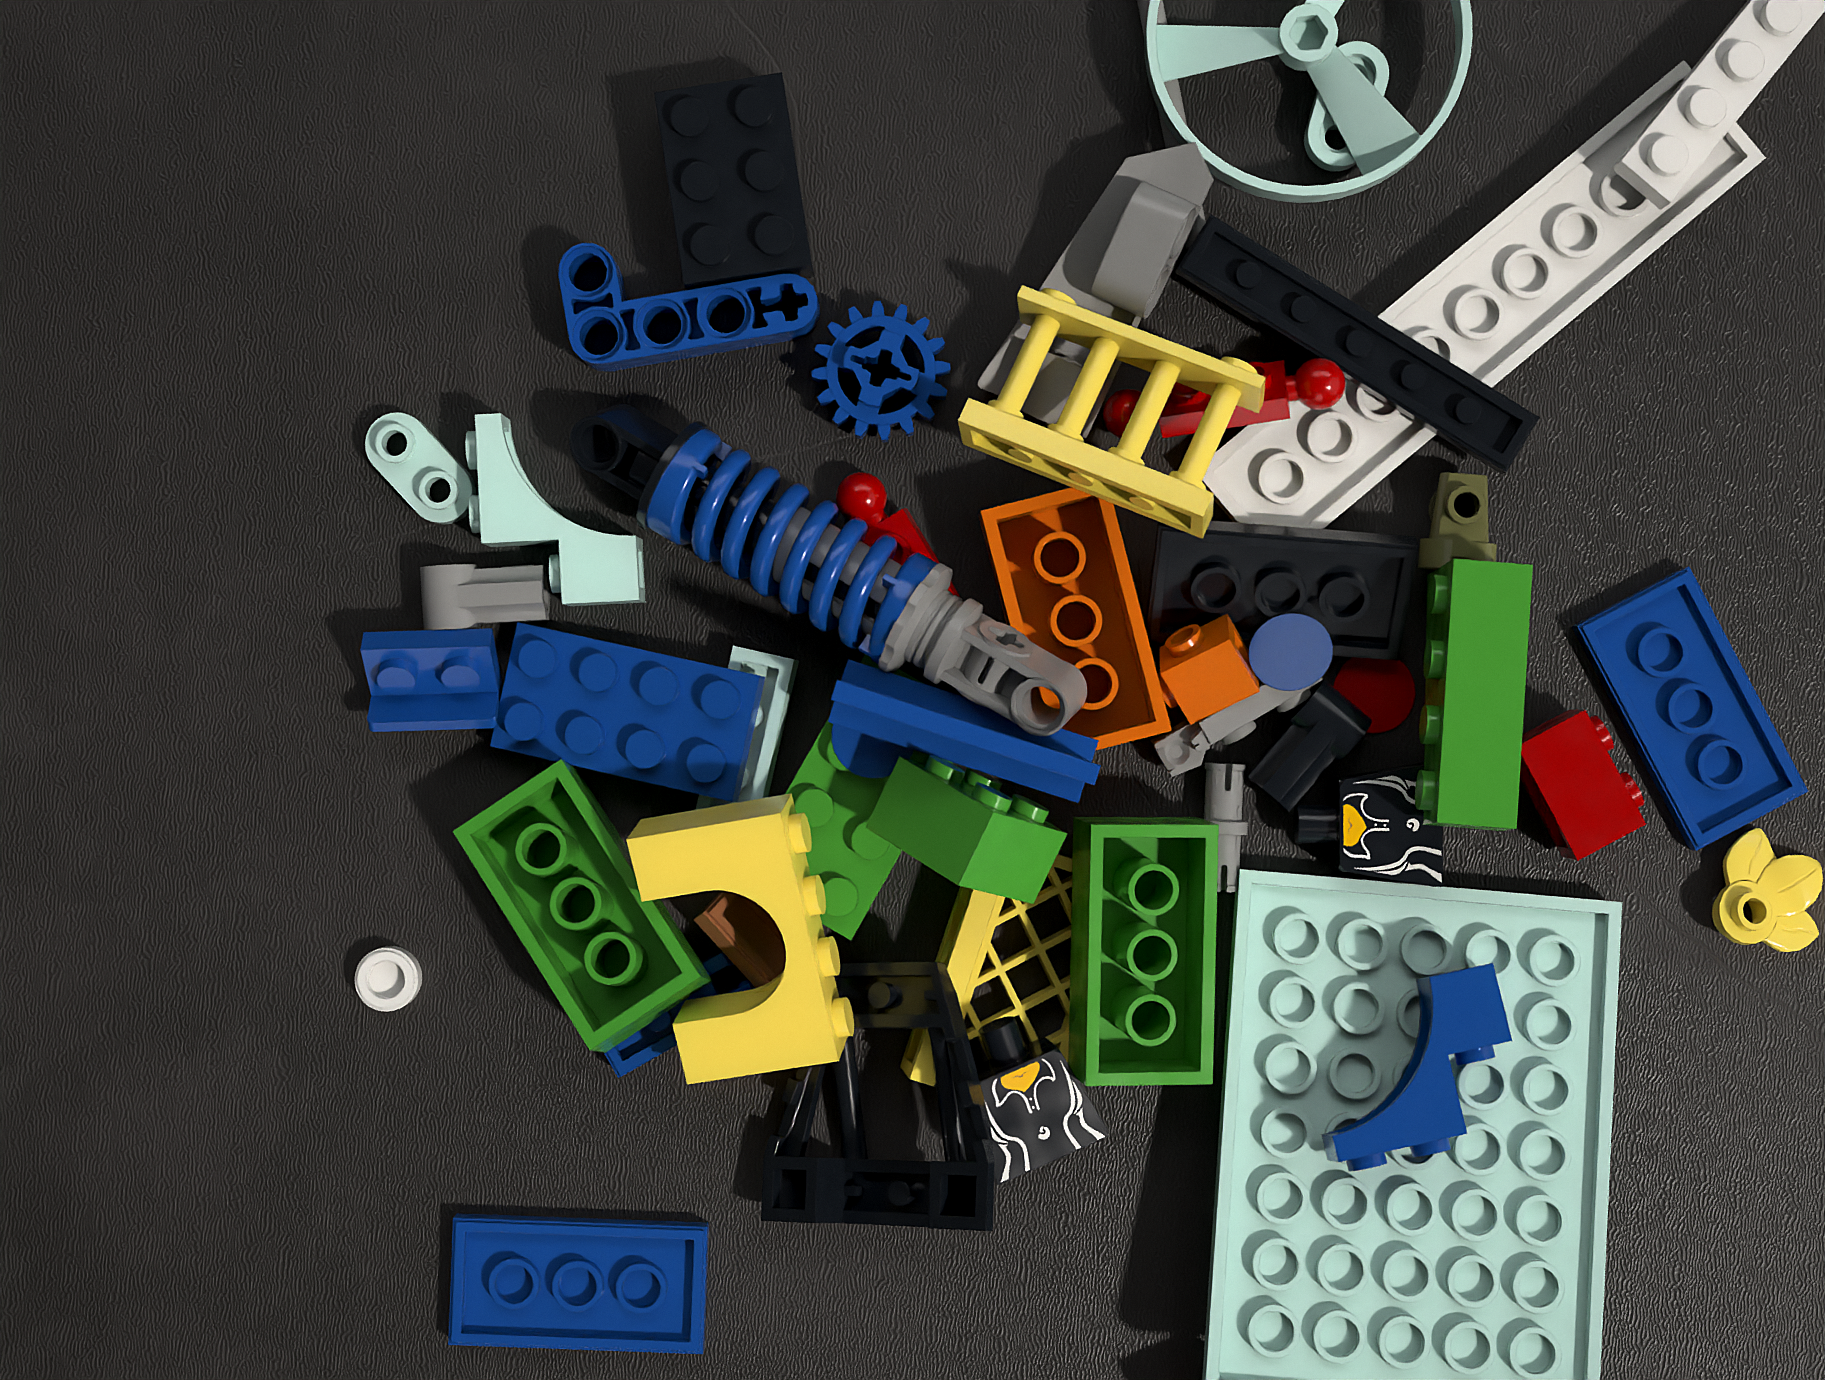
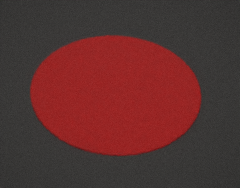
M1352 657L1339 670L1333 686L1372 719V724L1367 733H1382L1400 725L1409 715L1415 700L1414 680L1408 668L1400 660Z

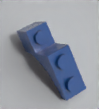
M1493 963L1416 979L1420 1016L1418 1034L1410 1061L1393 1090L1373 1110L1345 1127L1321 1134L1327 1160L1334 1162L1346 1161L1348 1171L1364 1170L1387 1164L1385 1155L1387 1151L1410 1147L1412 1157L1436 1154L1451 1149L1450 1137L1467 1134L1448 1055L1454 1054L1457 1065L1474 1063L1495 1058L1493 1045L1512 1041Z

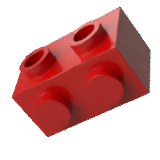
M1569 709L1522 734L1520 779L1562 857L1576 861L1646 825L1638 809L1644 805V799L1637 784L1627 772H1618L1608 751L1614 749V743L1609 731L1598 716L1593 715L1589 717L1586 710Z

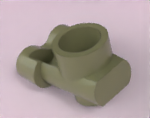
M1451 472L1440 473L1437 491L1429 503V516L1431 519L1429 538L1420 539L1418 568L1436 570L1452 559L1496 562L1497 544L1489 543L1488 476ZM1459 494H1465L1472 503L1473 512L1469 518L1462 517L1455 511L1454 501Z

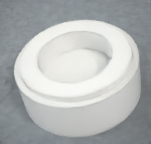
M385 946L368 953L360 961L355 972V988L359 997L366 1005L378 1011H394L407 1005L416 997L422 984V971L417 959L409 951L397 946Z

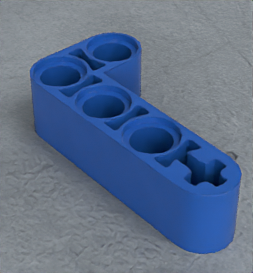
M580 243L572 246L563 254L559 263L558 277L573 351L589 367L597 371L611 372L797 340L807 336L816 327L819 320L820 306L814 287L806 278L797 274H778L627 300L620 268L605 248L594 243ZM599 262L605 265L607 277L601 287L594 291L577 289L575 284L576 274L584 264ZM787 293H794L798 303H808L807 306L798 308V319L794 321H786L782 311L763 313L767 326L757 328L758 317L751 299L760 297L764 310L782 306L783 295ZM724 303H735L745 311L742 325L730 333H721L711 327L713 311ZM661 314H673L681 320L679 335L667 344H657L651 341L648 336V328L651 321ZM601 324H609L616 327L618 340L610 352L603 355H594L588 352L586 338L594 327Z

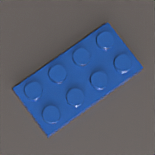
M517 622L499 703L498 721L493 730L490 746L556 762L562 759L573 766L725 801L738 802L765 677Z

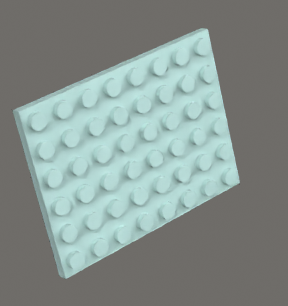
M1239 869L1238 891L1235 892L1202 1380H1600L1622 902ZM1493 963L1512 1041L1493 1045L1495 1058L1474 1063L1457 1065L1454 1054L1448 1055L1467 1134L1450 1137L1451 1149L1436 1154L1412 1157L1410 1147L1385 1152L1387 1164L1364 1170L1348 1171L1346 1161L1334 1162L1327 1160L1321 1134L1345 1127L1373 1110L1393 1090L1410 1061L1416 1043L1420 1016L1416 979Z

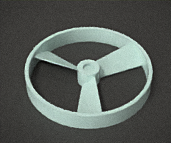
M1150 0L1144 37L1148 81L1162 119L1173 137L1180 145L1196 142L1210 173L1219 180L1249 194L1276 201L1307 203L1340 199L1371 188L1397 173L1420 153L1448 118L1464 84L1471 56L1473 33L1470 0H1450L1455 24L1453 70L1443 102L1433 121L1422 135L1406 121L1335 45L1338 37V27L1334 17L1345 0H1306L1305 4L1294 7L1286 14L1280 28L1156 25L1160 0ZM1278 55L1285 65L1290 68L1308 72L1363 176L1327 185L1298 186L1267 181L1247 174L1216 156L1194 136L1173 106L1164 82Z

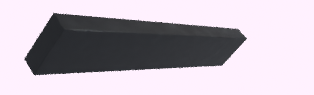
M1210 214L1175 271L1176 274L1312 358H1325L1335 362L1343 371L1346 379L1500 474L1507 472L1540 418Z

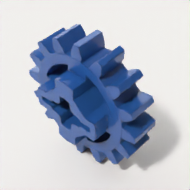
M874 301L872 316L863 318L861 313L853 306L848 309L850 326L844 329L832 321L827 326L829 333L835 340L833 345L817 344L815 347L816 355L827 361V367H819L812 370L813 381L828 383L829 388L817 397L820 406L836 403L839 408L834 414L833 423L839 427L850 418L856 421L855 437L862 440L869 427L878 428L881 442H888L891 427L897 425L900 426L907 437L914 435L912 422L914 416L918 415L929 422L935 417L932 408L927 403L930 398L945 400L948 390L942 385L935 383V377L950 374V363L935 361L934 355L938 354L945 347V342L942 337L933 338L928 341L925 339L924 335L930 325V320L926 317L918 320L913 326L906 322V305L901 304L895 311L894 316L891 317L884 315L881 301ZM882 331L879 341L862 349L850 345L855 339L866 333ZM905 339L909 340L918 350L924 364L925 373L908 366L902 353ZM881 357L891 360L892 372L899 375L900 378L897 377L896 380L886 378L881 387L873 386L871 373L863 369L862 366L866 367L867 364L877 366ZM838 371L855 378L861 390L857 406L842 391L839 384ZM899 395L909 398L915 397L907 406L898 411L879 414L885 402Z

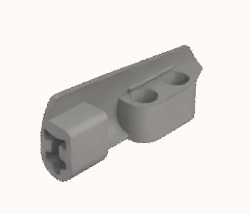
M1196 142L1126 158L1038 291L1041 292L1044 288L1058 290L1071 297L1079 307L1137 328L1141 318L1146 319L1157 304L1214 181ZM1020 319L1018 320L978 380V386L981 389L999 396L1031 326L1020 323ZM1055 336L1021 411L1048 424H1056L1091 349ZM1115 359L1080 434L1083 438H1087L1122 362Z

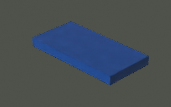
M1690 567L1681 568L1572 626L1575 635L1690 850L1697 851L1808 792Z
M457 1213L453 1217L448 1345L703 1354L705 1349L709 1223Z

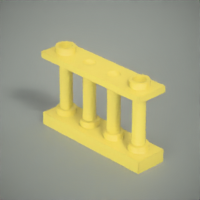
M1022 285L1017 295L1020 323L1031 326L997 400H990L986 405L968 398L958 419L963 445L1203 539L1213 517L1214 493L1206 490V486L1202 483L1203 478L1236 405L1259 414L1264 403L1266 377L1257 374L1256 369L1243 360L1234 357H1223L1219 360L1079 307L1071 297L1058 290L1044 288L1040 292ZM1055 336L1091 350L1057 423L1049 424L1045 428L1025 420L1020 410ZM1117 359L1151 372L1117 447H1111L1108 451H1104L1084 443V439L1080 434L1113 362ZM1175 382L1209 394L1211 398L1178 471H1171L1169 475L1145 467L1141 456Z

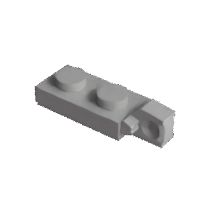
M1321 677L1314 684L1295 691L1274 689L1259 680L1260 692L1192 725L1186 719L1172 727V731L1162 733L1150 741L1162 764L1174 777L1201 766L1205 751L1210 749V745L1221 740L1223 745H1227L1247 736L1256 728L1254 720L1274 708L1279 713L1285 712L1300 705L1311 696L1312 693L1309 688L1323 679Z

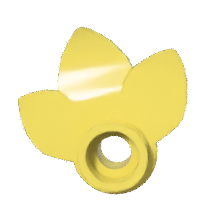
M1756 828L1745 832L1728 849L1723 859V873L1726 886L1720 891L1712 907L1713 922L1722 935L1737 944L1750 945L1764 942L1778 952L1801 950L1813 942L1819 935L1815 922L1805 910L1816 901L1822 890L1823 874L1821 864L1817 860L1805 855H1786L1777 859L1762 829ZM1745 902L1749 904L1752 910V922H1749L1744 916L1743 907Z

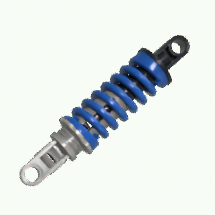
M616 404L579 420L572 428L569 446L575 461L586 471L596 474L640 501L637 510V524L639 527L649 533L656 532L676 545L692 544L694 554L706 563L721 561L724 573L735 580L750 577L751 586L754 591L763 597L779 594L782 607L792 614L808 611L811 624L822 632L838 628L840 641L851 649L858 648L859 651L871 657L872 661L878 664L879 669L885 673H895L906 661L914 663V666L924 670V678L934 684H938L943 680L956 688L960 694L970 701L990 708L1020 726L1024 731L1036 736H1049L1056 733L1084 705L1087 698V684L1080 670L1071 663L1063 661L1034 644L1015 628L997 622L983 614V605L974 599L969 598L966 601H962V598L957 595L953 596L948 591L953 574L951 568L942 563L938 564L921 553L911 554L903 565L893 560L897 550L895 538L890 535H882L871 547L864 543L868 526L863 519L859 517L852 518L842 529H839L835 526L839 515L836 504L830 500H824L812 512L807 510L806 507L810 493L807 487L801 483H795L782 494L778 502H774L773 499L778 491L781 476L778 470L772 466H766L759 470L749 484L745 485L744 483L751 470V456L743 449H737L732 452V447L722 442L721 438L704 422H693L678 435L642 414L635 407L627 404ZM605 427L614 436L616 449H613L608 444L604 434ZM717 461L721 462L718 468L715 467ZM684 516L687 517L689 520L684 522ZM1038 686L1046 687L1056 694L1060 702V709L1052 708L1044 703L1039 695Z

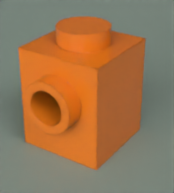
M1228 614L1201 627L1197 624L1185 626L1174 632L1166 640L1165 645L1159 647L1160 672L1157 675L1164 701L1171 709L1179 705L1190 725L1260 692L1259 679L1253 672L1249 662V650Z

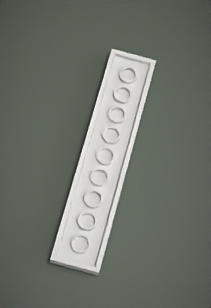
M1683 60L1389 306L1378 318L1488 386L1493 387L1766 157L1735 122L1673 201L1661 210L1612 169L1692 70ZM1345 378L1344 394L1330 408L1314 410L1306 407L1299 400L1289 402L1290 419L1247 425L1215 452L1202 483L1206 486L1207 491L1214 493V500L1235 523L1324 529L1436 434Z

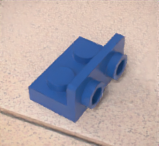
M492 628L363 633L360 651L371 694L367 716L370 731L490 729L496 727L502 679Z

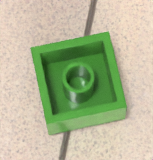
M929 755L926 764L899 756L865 827L958 886L1034 904L1068 834L1045 821L1049 810L1044 806L1018 794H1013L1012 798L999 791L1002 783L994 777L968 767L964 771L956 765L933 755Z

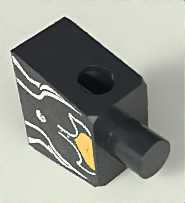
M1424 762L1331 778L1329 784V805H1295L1293 818L1295 842L1329 843L1330 867L1344 872L1432 887H1443V826L1423 825L1424 810L1416 809L1415 805L1417 775L1420 770H1424Z
M1013 1016L996 1019L978 1030L989 1058L988 1061L976 1065L991 1123L995 1162L994 1182L997 1185L1110 1136L1107 1127L1057 1046L1047 1038H1040L1025 1044Z

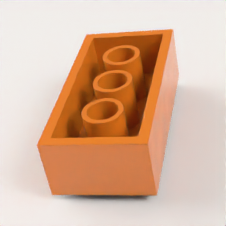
M1071 487L981 510L979 520L1006 625L1015 628L1044 650L1074 665L1080 670L1086 680V701L1062 729L1099 740L1096 750L1172 731L1114 504ZM1038 686L1039 695L1044 703L1052 708L1060 709V702L1056 694L1046 687Z

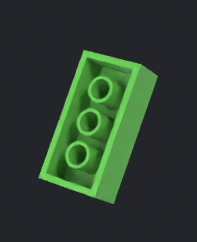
M865 654L860 663L879 669L878 664ZM900 669L893 673L923 683ZM827 720L785 794L792 793L796 814L804 812L809 822L812 847L810 852H806L811 876H820L825 891L826 911L825 914H820L822 924L852 940L902 850L865 828L890 775L882 778H866L848 770L836 756L832 744L833 723ZM914 750L910 760L926 764L929 755Z
M560 759L453 831L590 1051L606 1053L713 981L661 899L641 901L629 849L579 771L564 760Z
M1073 817L1068 1064L1076 1078L1083 1085L1213 1084L1218 824L1199 817Z

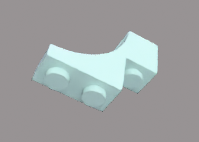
M501 413L475 414V431H467L465 446L469 469H477L479 495H470L469 521L472 533H481V544L490 547L559 544V554L550 555L549 580L552 593H561V601L564 605L586 606L646 603L643 540L637 536L613 535L590 530L563 517L540 496L524 472L516 453L510 419Z

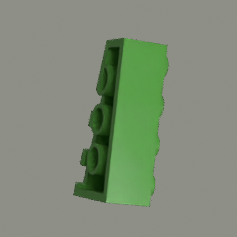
M1452 559L1427 575L1426 647L1423 662L1424 677L1426 679L1425 705L1421 711L1419 738L1420 743L1425 744L1424 770L1418 772L1415 787L1416 809L1424 810L1423 825L1495 831L1517 829L1533 565Z

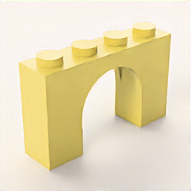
M792 793L641 819L626 841L642 902L713 890L737 893L753 900L769 913L777 924L785 944V969L769 983L746 991L685 1000L672 1025L687 1085L839 1061L847 1038L854 1034L853 1012L849 999L847 997L839 998L834 977L840 973L839 951L834 937H825L820 914H825L826 911L825 891L820 876H811L806 857V852H810L812 847L810 826L804 812L796 814Z

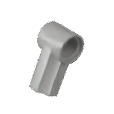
M475 564L420 567L423 630L481 629V624L549 620V582L546 566L544 565L502 566L501 568L477 569Z

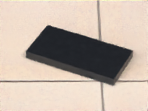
M1158 521L1145 621L1149 642L1165 643L1174 632L1185 626L1197 624L1201 627L1228 614L1243 642L1249 649L1255 632L1265 622L1279 615L1295 613L1309 616L1325 627L1332 641V656L1399 661L1418 552L1416 536L1210 521L1202 539Z

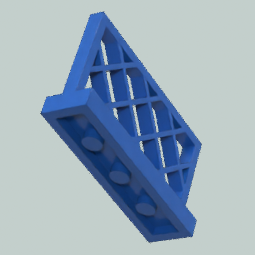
M849 659L841 681L837 680L831 697L834 704L828 719L830 723L1079 803L1085 782L1095 785L1101 765L1092 763L1099 740L1062 728L1049 736L1032 735L990 708L976 704L966 697L889 672L885 673L880 669Z

